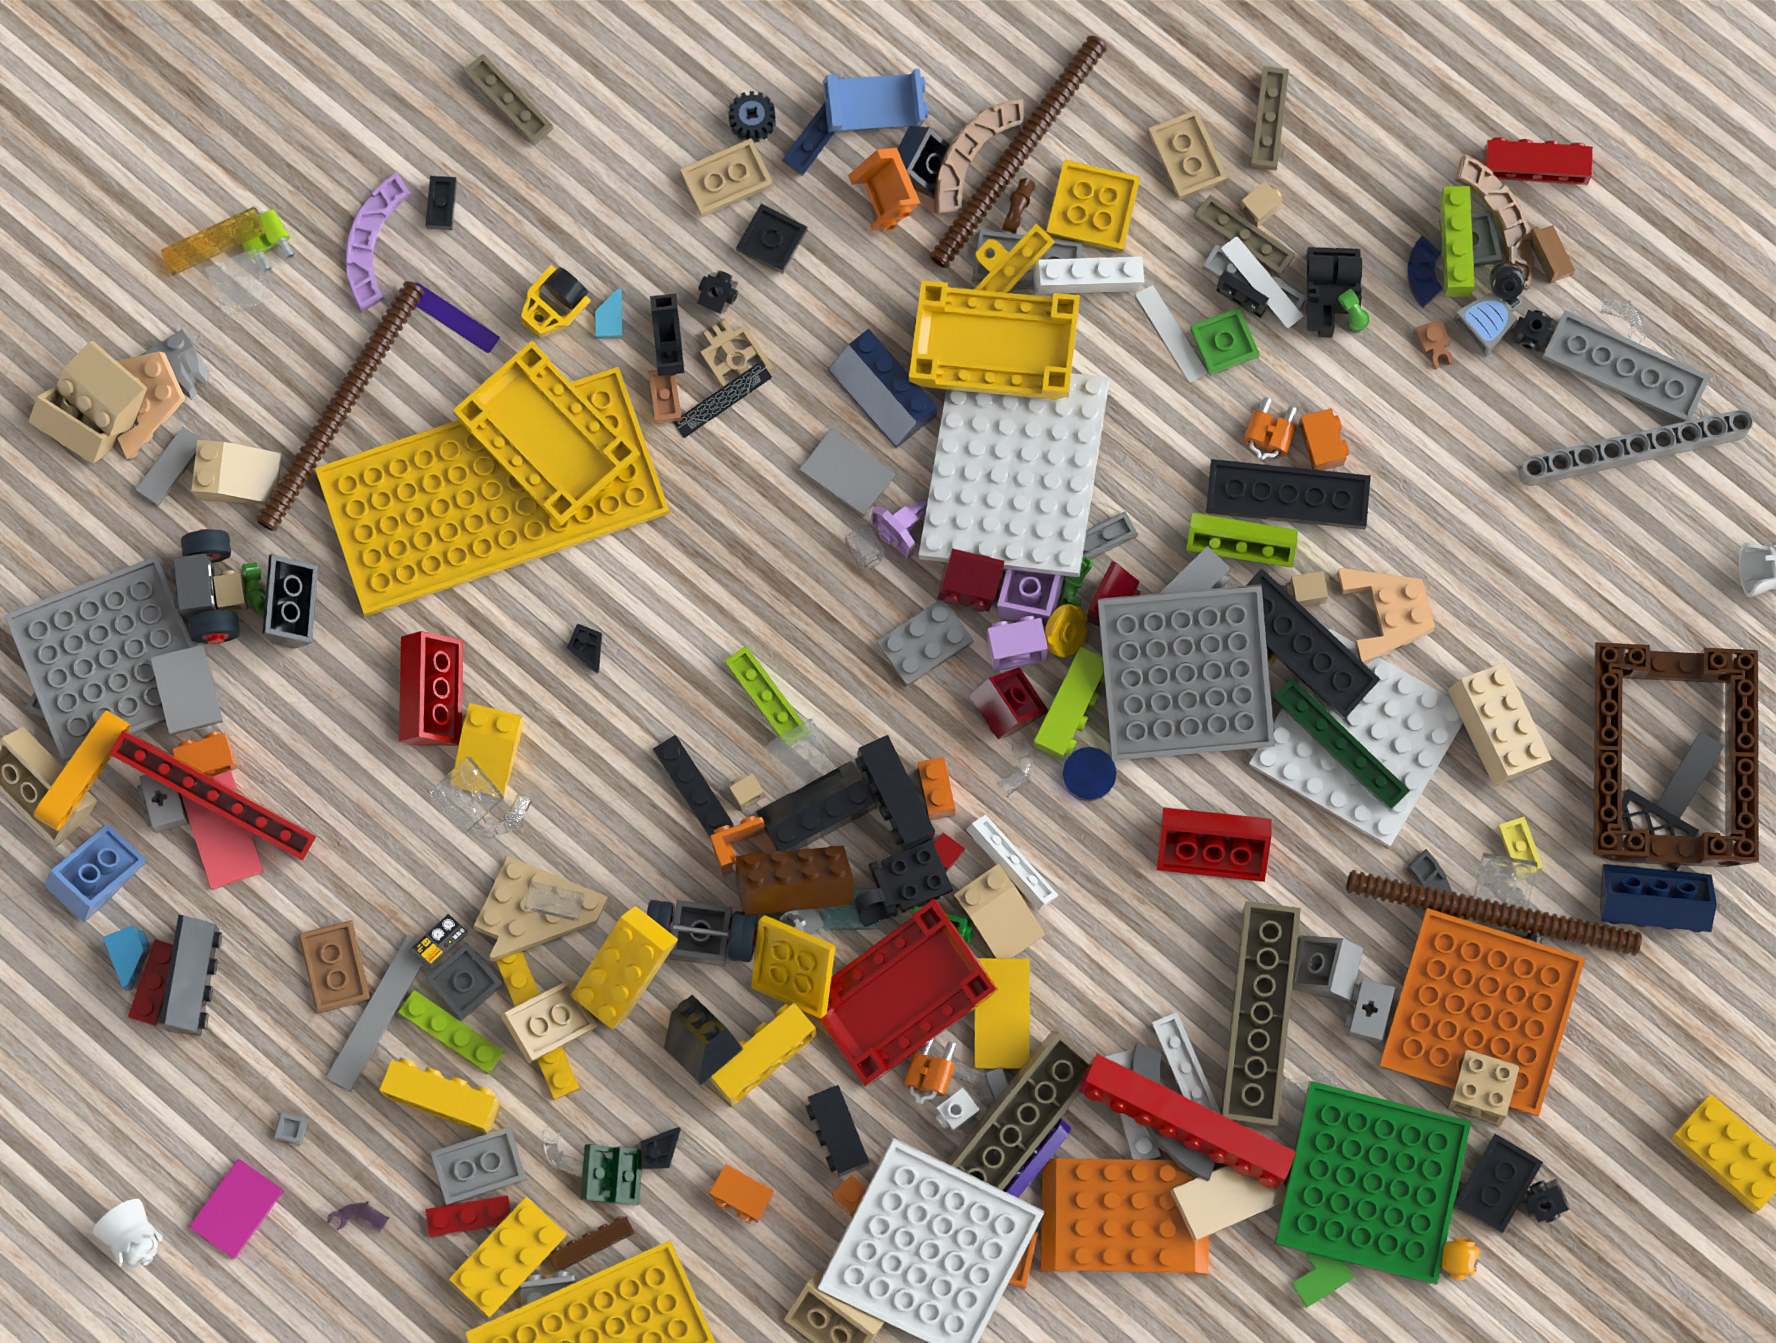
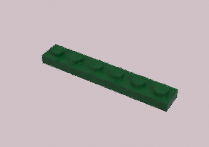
M1293 678L1273 696L1272 699L1389 811L1410 792L1395 775Z

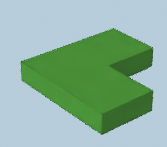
M1304 1252L1314 1270L1291 1285L1307 1308L1354 1277L1345 1262Z

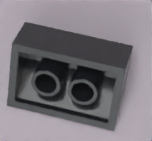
M273 554L269 555L262 634L272 644L296 649L312 643L318 565Z
M693 994L681 1001L678 1007L671 1012L664 1048L700 1085L743 1050L728 1028Z

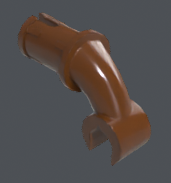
M1022 178L1018 183L1016 191L1011 194L1010 210L1005 218L1002 227L1003 231L1016 234L1021 223V214L1029 206L1030 196L1035 189V184L1031 179L1027 186H1025L1027 178Z

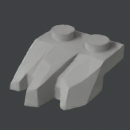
M180 330L141 355L159 351L165 353L183 394L192 400L197 395L194 384L196 382L206 383L209 370L184 331Z

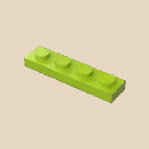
M747 645L725 660L726 666L787 748L810 733L807 726Z
M413 990L398 1012L488 1075L505 1053L504 1050L415 990Z

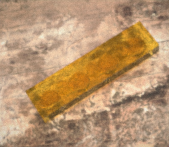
M251 207L161 249L168 272L171 275H176L262 235L266 231L258 209Z

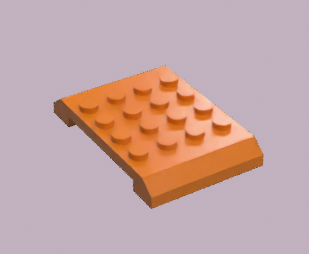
M1049 1159L1042 1168L1041 1210H1043L1044 1214L1041 1218V1272H1145L1208 1275L1209 1236L1195 1242L1193 1241L1170 1192L1172 1189L1197 1178L1177 1166L1175 1160Z

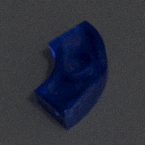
M1423 235L1415 243L1407 265V279L1410 290L1422 308L1426 307L1442 291V286L1437 281L1434 271L1436 261L1442 252Z

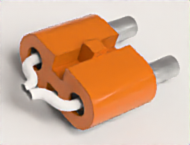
M1263 398L1259 411L1252 412L1242 440L1252 451L1257 453L1258 459L1264 460L1265 457H1285L1287 455L1296 430V426L1293 423L1297 411L1296 408L1288 407L1284 419L1279 417L1276 420L1268 413L1272 400ZM1260 448L1267 450L1266 453H1264L1262 456L1261 452L1259 451Z
M934 1040L923 1046L920 1054H913L903 1085L910 1089L912 1096L916 1097V1103L923 1104L925 1100L933 1099L936 1095L945 1096L955 1068V1063L951 1062L957 1046L956 1044L948 1042L942 1058L929 1057ZM914 1090L923 1093L927 1091L931 1095H925L920 1099L919 1094L915 1093Z

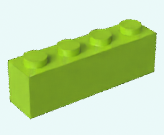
M1443 186L1440 195L1444 297H1471L1475 283L1470 186Z
M1192 513L1186 551L1201 553L1208 546L1217 556L1292 568L1297 547L1298 530Z
M1083 647L1079 648L1034 740L1033 748L1063 761L1066 754L1069 756L1072 754L1077 743L1073 738L1077 730L1083 731L1089 717H1086L1085 713L1088 707L1094 708L1100 696L1096 692L1100 683L1105 685L1102 656Z

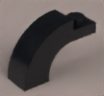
M676 293L650 296L658 376H674L684 373Z

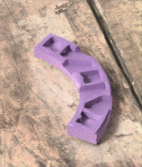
M397 172L382 182L371 193L363 207L359 209L349 232L346 246L347 276L353 297L361 313L384 300L376 283L373 269L375 242L388 216L403 201L411 197L409 190Z

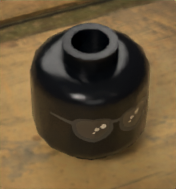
M1502 262L1497 264L1489 275V282L1493 293L1503 300L1517 298L1525 288V278L1522 270L1514 263Z

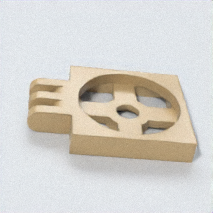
M723 318L720 320V323L725 330L721 331L715 323L711 326L715 336L712 337L707 329L702 331L710 346L702 350L700 354L722 387L729 383L724 379L723 375L731 370L738 371L741 375L749 369L747 361L757 354L769 373L774 370L746 325L733 331L727 320ZM731 341H744L749 343L750 346L744 350H739L734 347ZM722 347L727 355L726 361L716 366L714 358L717 351ZM739 356L742 358V363L734 365L732 358Z

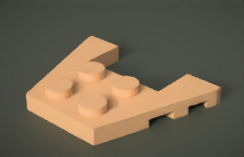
M160 351L117 361L147 387L136 417L139 425L118 437V441L127 459L132 460L139 454L137 451L142 445L152 439L154 431L161 423L164 424L185 400V396L165 353Z
M1346 568L1338 569L1337 575L1342 595L1370 591L1381 636L1356 640L1355 646L1358 658L1365 665L1379 656L1383 657L1389 654L1391 650L1401 645L1405 646L1434 631L1435 625L1422 579Z

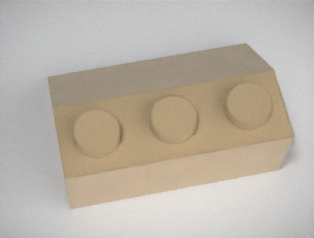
M90 341L63 368L55 390L110 437L132 429L147 387L94 341Z
M57 385L37 397L28 422L37 427L39 431L57 440L61 445L80 455L84 460L94 464L109 453L123 432L109 437L55 390Z
M820 1268L806 1284L784 1321L814 1343H872L885 1324V1321L819 1290L818 1284L825 1272L824 1269Z

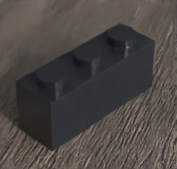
M839 1085L808 1096L809 1104L805 1105L810 1121L816 1119L820 1130L815 1131L820 1146L826 1145L830 1155L825 1158L831 1173L836 1171L838 1177L868 1166L869 1159Z

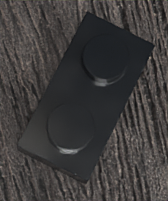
M430 176L426 229L453 230L457 189L456 177Z

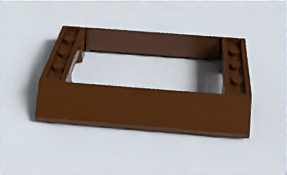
M1595 642L1593 855L1615 862L1731 867L1759 862L1758 650L1703 648L1701 653L1650 651V645ZM1623 678L1725 683V836H1720V833L1704 832L1700 837L1649 835V829L1620 831L1622 828Z

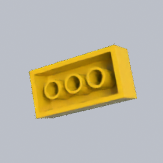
M634 906L620 917L570 997L609 1028L615 1029L628 1018L678 939L638 907Z
M795 1003L791 1006L785 1004L774 1014L776 1018L769 1024L763 1022L753 1031L754 1037L748 1042L745 1040L740 1041L739 1044L743 1050L710 1077L712 1084L732 1107L817 1036L815 1026Z
M400 1058L399 1062L391 1059L379 1090L386 1099L483 1134L490 1133L500 1107V1103L496 1099V1095L493 1094V1091L478 1086L477 1090L472 1089L467 1085L468 1082L456 1077H452L451 1081L447 1080L441 1075V1072L426 1067L425 1071L420 1070L419 1067L415 1066L416 1063L404 1058Z
M1712 1094L1708 1095L1669 1138L1751 1212L1756 1213L1761 1210L1776 1193V1150Z
M526 1196L451 1275L449 1280L490 1318L567 1234Z

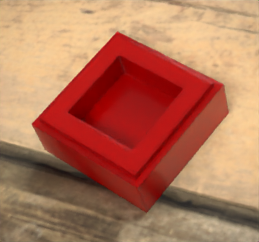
M944 832L934 843L943 867L947 871L950 870L965 851L964 847Z

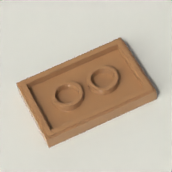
M352 920L299 933L318 1014L371 1000Z

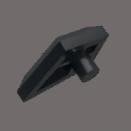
M577 623L567 649L596 674L599 673L602 633Z
M680 1127L641 1141L642 1170L670 1168L681 1132Z

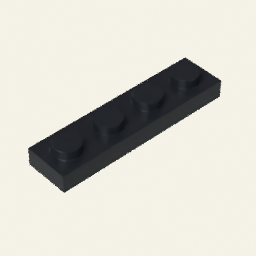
M676 734L653 748V752L710 840V835L715 834L714 830L726 825H729L730 828L734 826L732 820Z

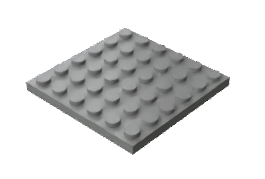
M157 556L4 615L63 762L69 761L99 718L107 710L130 723L131 728L129 732L133 734L166 722L150 657L194 646L181 614H179L178 609H175L173 594Z
M1261 584L1098 599L1112 761L1275 747Z

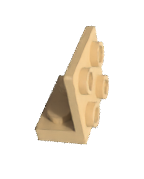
M1467 1050L1456 1088L1450 1098L1447 1110L1501 1126L1507 1116L1519 1066Z

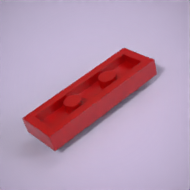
M157 939L154 940L128 1014L129 1019L156 1026L163 1006L173 944Z
M508 1195L425 1209L430 1238L497 1227L511 1213Z

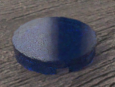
M1085 747L1076 750L1068 757L1064 763L1062 777L1071 795L1079 800L1090 802L1101 799L1110 793L1115 785L1117 771L1115 763L1109 754L1099 748Z

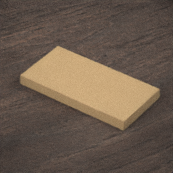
M1225 1166L1212 1172L1209 1181L1199 1177L1172 1189L1170 1192L1195 1242L1283 1204L1286 1187L1284 1182L1277 1189L1264 1187L1258 1180L1248 1175H1240L1234 1171V1168Z

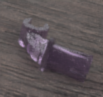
M366 1201V1203H351L330 1213L327 1218V1224L331 1223L334 1216L341 1217V1224L337 1228L339 1230L347 1225L349 1219L356 1217L355 1220L361 1219L380 1233L388 1222L389 1217L369 1205L370 1202Z

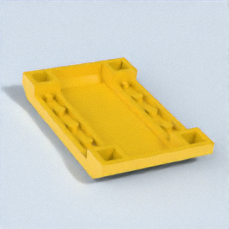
M921 280L909 382L928 388L1050 400L1069 397L1080 295L1053 293V297L951 288L948 287L946 282Z
M532 340L453 409L454 415L462 425L559 525L564 524L640 456V452L596 410L550 362V358Z

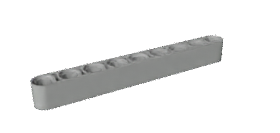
M1736 410L1533 455L1524 461L1519 477L1525 485L1536 486L1741 440L1752 428L1753 418L1745 410ZM1733 421L1742 422L1745 429H1737ZM1707 427H1715L1719 435L1710 434ZM1681 433H1690L1693 437V440H1685L1682 437ZM1656 438L1665 439L1668 446H1659ZM1630 444H1638L1642 452H1634L1630 448ZM1604 450H1613L1616 454V457H1607L1604 453ZM1586 455L1591 463H1582L1578 456ZM1561 461L1565 469H1556L1552 462ZM1533 466L1537 468L1539 475L1529 474L1527 467Z

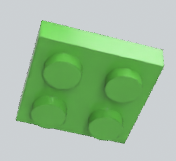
M1240 307L1190 326V331L1210 376L1256 359L1260 355Z

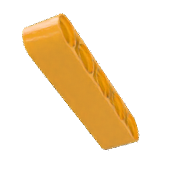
M108 710L105 711L43 797L33 817L59 831L112 756L109 753L122 730L129 731L131 724Z

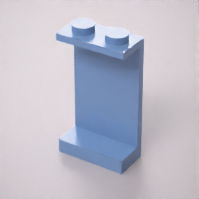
M914 69L911 74L844 79H838L837 74H830L823 80L828 132L921 126L925 118L928 117V106L926 102H923L922 92H925V79L920 77V69Z

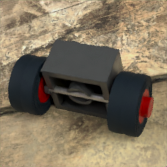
M201 529L187 533L181 538L182 557L174 558V567H170L172 583L176 584L177 592L173 593L175 609H178L179 614L183 615L187 623H189L193 642L215 645L236 639L240 634L238 615L231 610L218 609L213 579L215 577V570L212 563L223 561L231 556L229 534L226 531L215 529Z
M650 900L647 915L678 939L669 953L671 960L725 967L728 950V959L751 962L757 940V914L744 915L742 911H735L733 914L732 907L677 900L674 922H672L673 903Z

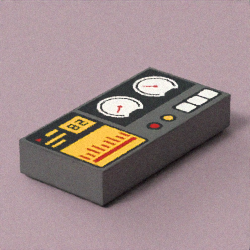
M447 914L411 947L410 953L430 970L467 936L468 931L451 915Z

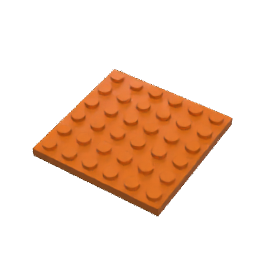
M1427 908L1379 1066L1455 1090L1465 1052L1470 1050L1519 1066L1509 1108L1539 1116L1586 958Z

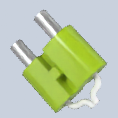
M249 209L245 212L246 218L242 220L241 226L235 231V234L249 259H256L264 273L271 270V266L264 256L269 252V249L280 247L286 259L294 256L287 243L290 236L274 209L268 211H253ZM250 213L252 215H259L255 217V221L247 222L250 218Z

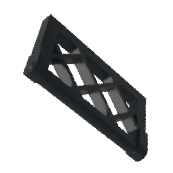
M1627 789L1622 798V814L1625 812V815H1622V819H1627L1630 831L1634 829L1630 817L1645 814L1651 835H1655L1654 831L1669 828L1671 836H1675L1674 826L1688 833L1687 836L1696 837L1699 832L1697 828L1630 789ZM1631 800L1643 807L1644 810L1629 814L1627 805ZM1652 812L1667 821V824L1653 827L1649 813ZM1668 864L1667 866L1676 871L1680 864Z

